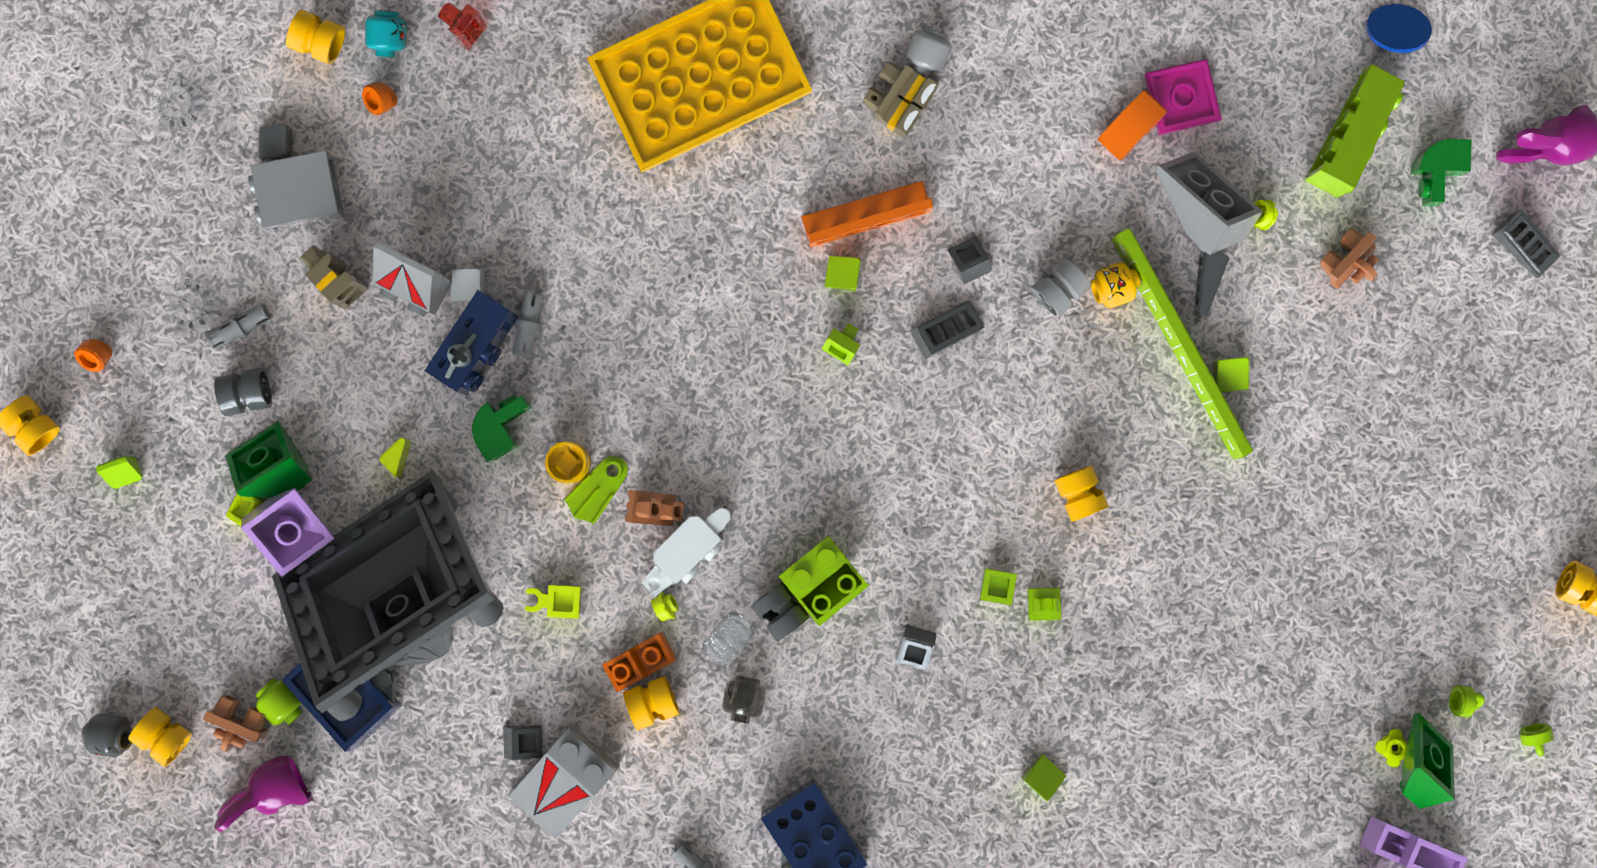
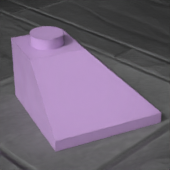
M295 488L269 498L245 515L241 522L242 530L281 577L335 539L333 534Z

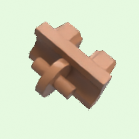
M1351 228L1340 240V245L1350 253L1342 259L1331 250L1320 261V267L1330 276V284L1337 290L1349 277L1354 283L1358 284L1363 277L1373 281L1378 276L1373 267L1379 259L1371 255L1366 260L1376 249L1373 243L1377 239L1375 235L1368 232L1364 236Z
M629 490L628 496L630 501L626 505L629 511L625 517V522L673 527L674 521L682 520L684 504L683 502H676L677 495Z
M230 695L221 696L215 707L206 711L203 720L218 726L213 736L222 740L220 750L228 752L233 745L243 749L247 740L241 737L256 743L260 738L264 739L268 731L264 729L266 718L256 707H249L244 720L234 716L240 700Z

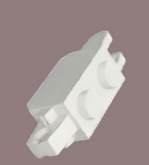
M723 507L718 508V510H715V513L713 512L705 520L701 516L689 517L653 553L655 566L642 582L644 587L652 595L656 596L673 583L678 584L682 580L687 584L699 572L695 566L703 558L709 562L722 549L718 544L722 538L718 534L731 521L730 510Z

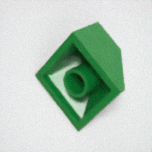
M279 421L225 455L236 493L242 497H274L292 488L299 491L312 481L305 460Z
M1420 713L1413 715L1402 764L1400 788L1406 798L1412 801L1419 809L1455 800L1453 745Z

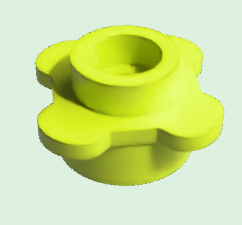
M1391 729L1388 735L1376 742L1375 750L1387 759V764L1390 767H1398L1400 761L1404 758L1407 742L1402 737V732L1399 729ZM1393 745L1397 746L1396 751L1392 750Z

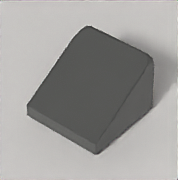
M288 125L260 127L259 159L280 160L292 157L291 127Z
M977 237L948 249L964 284L992 272L990 259Z
M906 625L896 662L927 670L935 647L936 633Z
M541 725L503 727L505 759L522 760L542 757Z

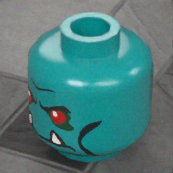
M374 10V15L366 18L365 45L370 49H375L376 56L395 57V51L405 49L407 36L406 20L399 17V12Z

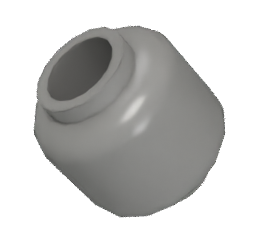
M925 26L923 31L918 30L913 33L905 57L913 64L912 69L915 72L929 76L931 71L941 72L944 69L952 47L951 43L946 40L948 35Z

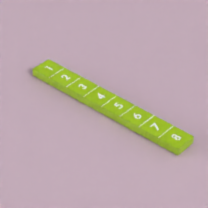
M1128 228L1120 232L1111 240L1123 262L1130 270L1135 269L1140 278V287H1138L1140 293L1231 457L1234 460L1247 456L1253 452V448L1132 230Z

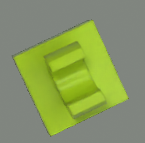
M849 323L842 333L833 328L821 350L848 366L861 345L853 340L859 329Z
M1059 587L1027 588L1029 621L1061 620Z

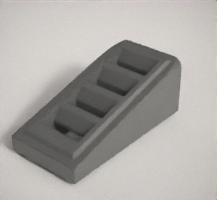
M1521 209L1513 212L1491 234L1536 278H1539L1561 256ZM1519 226L1522 230L1513 237L1510 233ZM1527 234L1530 239L1521 247L1518 242ZM1536 243L1539 247L1529 256L1527 254L1528 249ZM1545 251L1548 256L1537 266L1534 261Z
M1201 251L1194 308L1196 317L1202 318L1208 315L1228 264L1229 256L1220 252L1209 255Z
M967 301L917 326L911 332V335L924 359H928L977 333L984 326L971 302ZM961 312H963L970 326L967 330L958 316ZM950 318L959 333L957 335L954 334L947 321ZM935 326H941L947 340L943 341ZM927 330L930 333L936 346L933 345L931 339L929 338L926 332Z

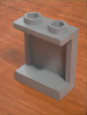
M326 150L250 165L252 175L248 176L251 192L256 194L258 206H255L254 212L257 223L262 225V228L271 232L276 231V227L325 217L331 219L345 217L333 156Z

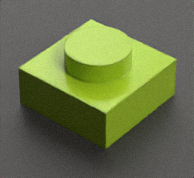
M984 568L979 600L1012 606L1017 574Z

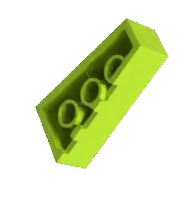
M1373 64L1365 68L1309 170L1305 181L1336 198L1346 193H1351L1355 189L1366 164L1372 157L1378 139L1388 127V118L1391 111L1398 107L1404 96L1401 90L1405 81Z

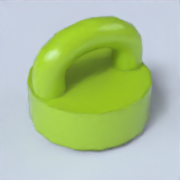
M1456 685L1449 696L1450 711L1454 716L1469 718L1485 702L1484 695L1476 693L1471 686Z
M1546 723L1531 724L1521 728L1518 732L1521 744L1534 746L1536 754L1540 757L1545 754L1544 744L1554 739L1552 727Z

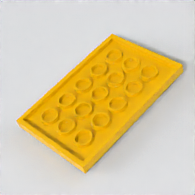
M707 0L586 57L641 173L812 93V88L769 0Z

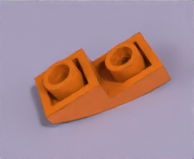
M1143 90L1097 140L1121 161L1145 135L1151 132L1168 110L1151 94Z
M660 632L603 663L602 666L616 692H619L673 663L677 658L663 632Z

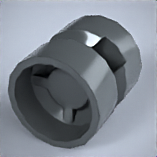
M261 367L246 370L245 373L241 374V377L236 373L216 376L215 378L216 400L221 413L226 417L242 414L245 412L246 407L253 411L270 408L272 405L269 380L266 372Z
M783 581L751 605V608L760 620H767L769 622L767 629L777 642L810 618L800 603L792 602L793 594Z

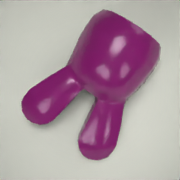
M1588 105L1574 108L1568 116L1552 117L1544 121L1540 129L1528 128L1517 133V145L1522 148L1496 152V160L1508 164H1517L1546 159L1553 164L1567 166L1592 159L1597 154V117Z
M278 756L256 767L247 779V787L234 793L221 805L214 828L218 832L226 830L240 815L252 808H255L260 813L271 815L278 813V809L289 804L305 805L313 801L314 797L311 791H308L293 759L290 756Z

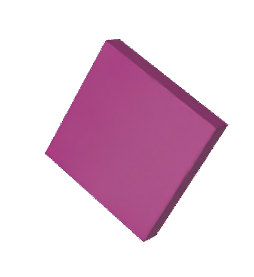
M1207 59L1144 74L1148 93L1168 110L1156 125L1158 135L1222 120Z

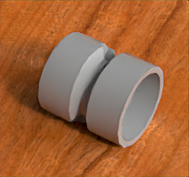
M1065 257L1050 270L1051 277L1043 276L1031 287L1035 297L1049 312L1058 318L1072 306V298L1079 299L1092 287L1083 272Z

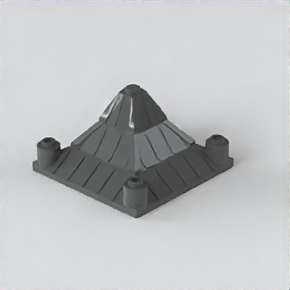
M433 470L333 535L335 539L281 577L278 572L272 576L314 706L321 713L328 711L339 721L347 720L355 716L359 711L362 697L355 690L358 685L363 684L379 672L395 664L414 665L432 662L441 658L449 651L452 645V626L466 615L477 626L488 627L496 623L503 613V603L487 586L455 516L457 502L444 488L439 476Z

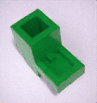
M1445 139L1424 149L1415 158L1410 175H1423V179H1420L1418 184V196L1422 198V206L1435 207L1445 202V176H1462L1471 171V139Z
M515 395L506 398L498 404L501 408L496 411L492 403L487 402L476 413L472 425L473 439L487 463H493L518 447L506 424L532 408L525 397L520 396L516 398Z

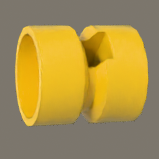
M301 9L291 21L287 32L286 45L288 48L300 53H309L311 51L314 59L330 65L337 59L344 43L345 27L328 19L321 22L320 17Z
M25 395L14 400L1 411L0 428L8 436H16L15 443L26 455L31 456L45 448L58 435L60 427L48 415H40L41 407L29 395Z
M565 441L556 443L546 454V471L552 479L558 482L571 484L580 482L590 471V455L584 447L577 443Z
M1093 465L1081 468L1054 480L1060 496L1067 498L1064 506L1071 522L1109 507L1103 490L1096 488L1099 480Z
M1570 562L1562 571L1556 584V597L1572 605L1580 603L1581 609L1597 616V573L1595 574L1593 568L1581 562Z
M666 676L649 681L647 688L639 685L623 692L628 713L637 731L653 725L658 717L664 721L680 714L676 698Z
M156 706L147 712L137 723L128 739L143 751L150 749V756L166 767L182 752L190 741L192 733L179 723L172 725L170 723L171 717Z

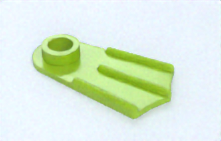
M616 456L605 458L565 497L564 500L574 518L585 520L592 524L597 522L627 476L628 468L623 459ZM611 464H615L619 468L618 474L614 477L609 476L607 473V468Z

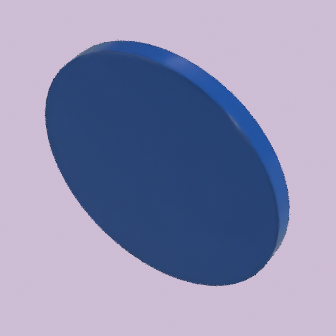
M1389 4L1377 8L1370 14L1366 30L1370 39L1379 47L1392 52L1408 53L1419 50L1428 43L1432 33V26L1429 19L1421 11L1407 5Z

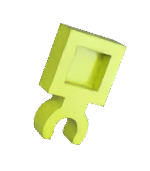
M548 585V594L543 593L538 588L526 589V594L537 596L538 603L535 606H525V611L537 612L542 608H547V617L579 619L582 586Z

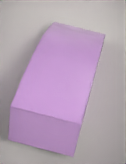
M1371 816L1359 846L1407 868H1464L1468 859Z

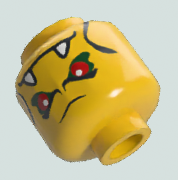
M1122 262L1100 268L1094 274V279L1090 281L1092 294L1098 304L1103 303L1108 308H1114L1131 302L1136 297L1137 287H1140L1139 275L1135 269L1130 270Z

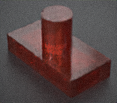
M448 2L438 14V18L450 26L448 30L458 44L468 51L487 28L478 11L469 4H466L461 11Z

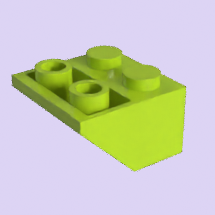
M826 536L779 574V578L818 626L822 625L869 587L829 536Z

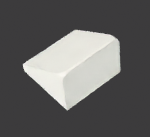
M482 269L452 270V302H470L477 290L484 293V271Z

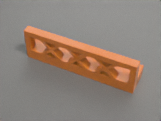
M923 181L804 215L801 218L810 248L931 213L933 204L931 198L928 199Z

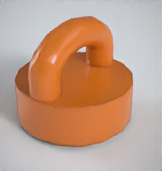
M373 82L363 88L362 100L364 105L374 115L388 112L398 103L394 91L381 82Z
M88 339L79 345L74 354L75 359L83 368L91 372H99L107 365L112 356V350L110 346L100 340Z

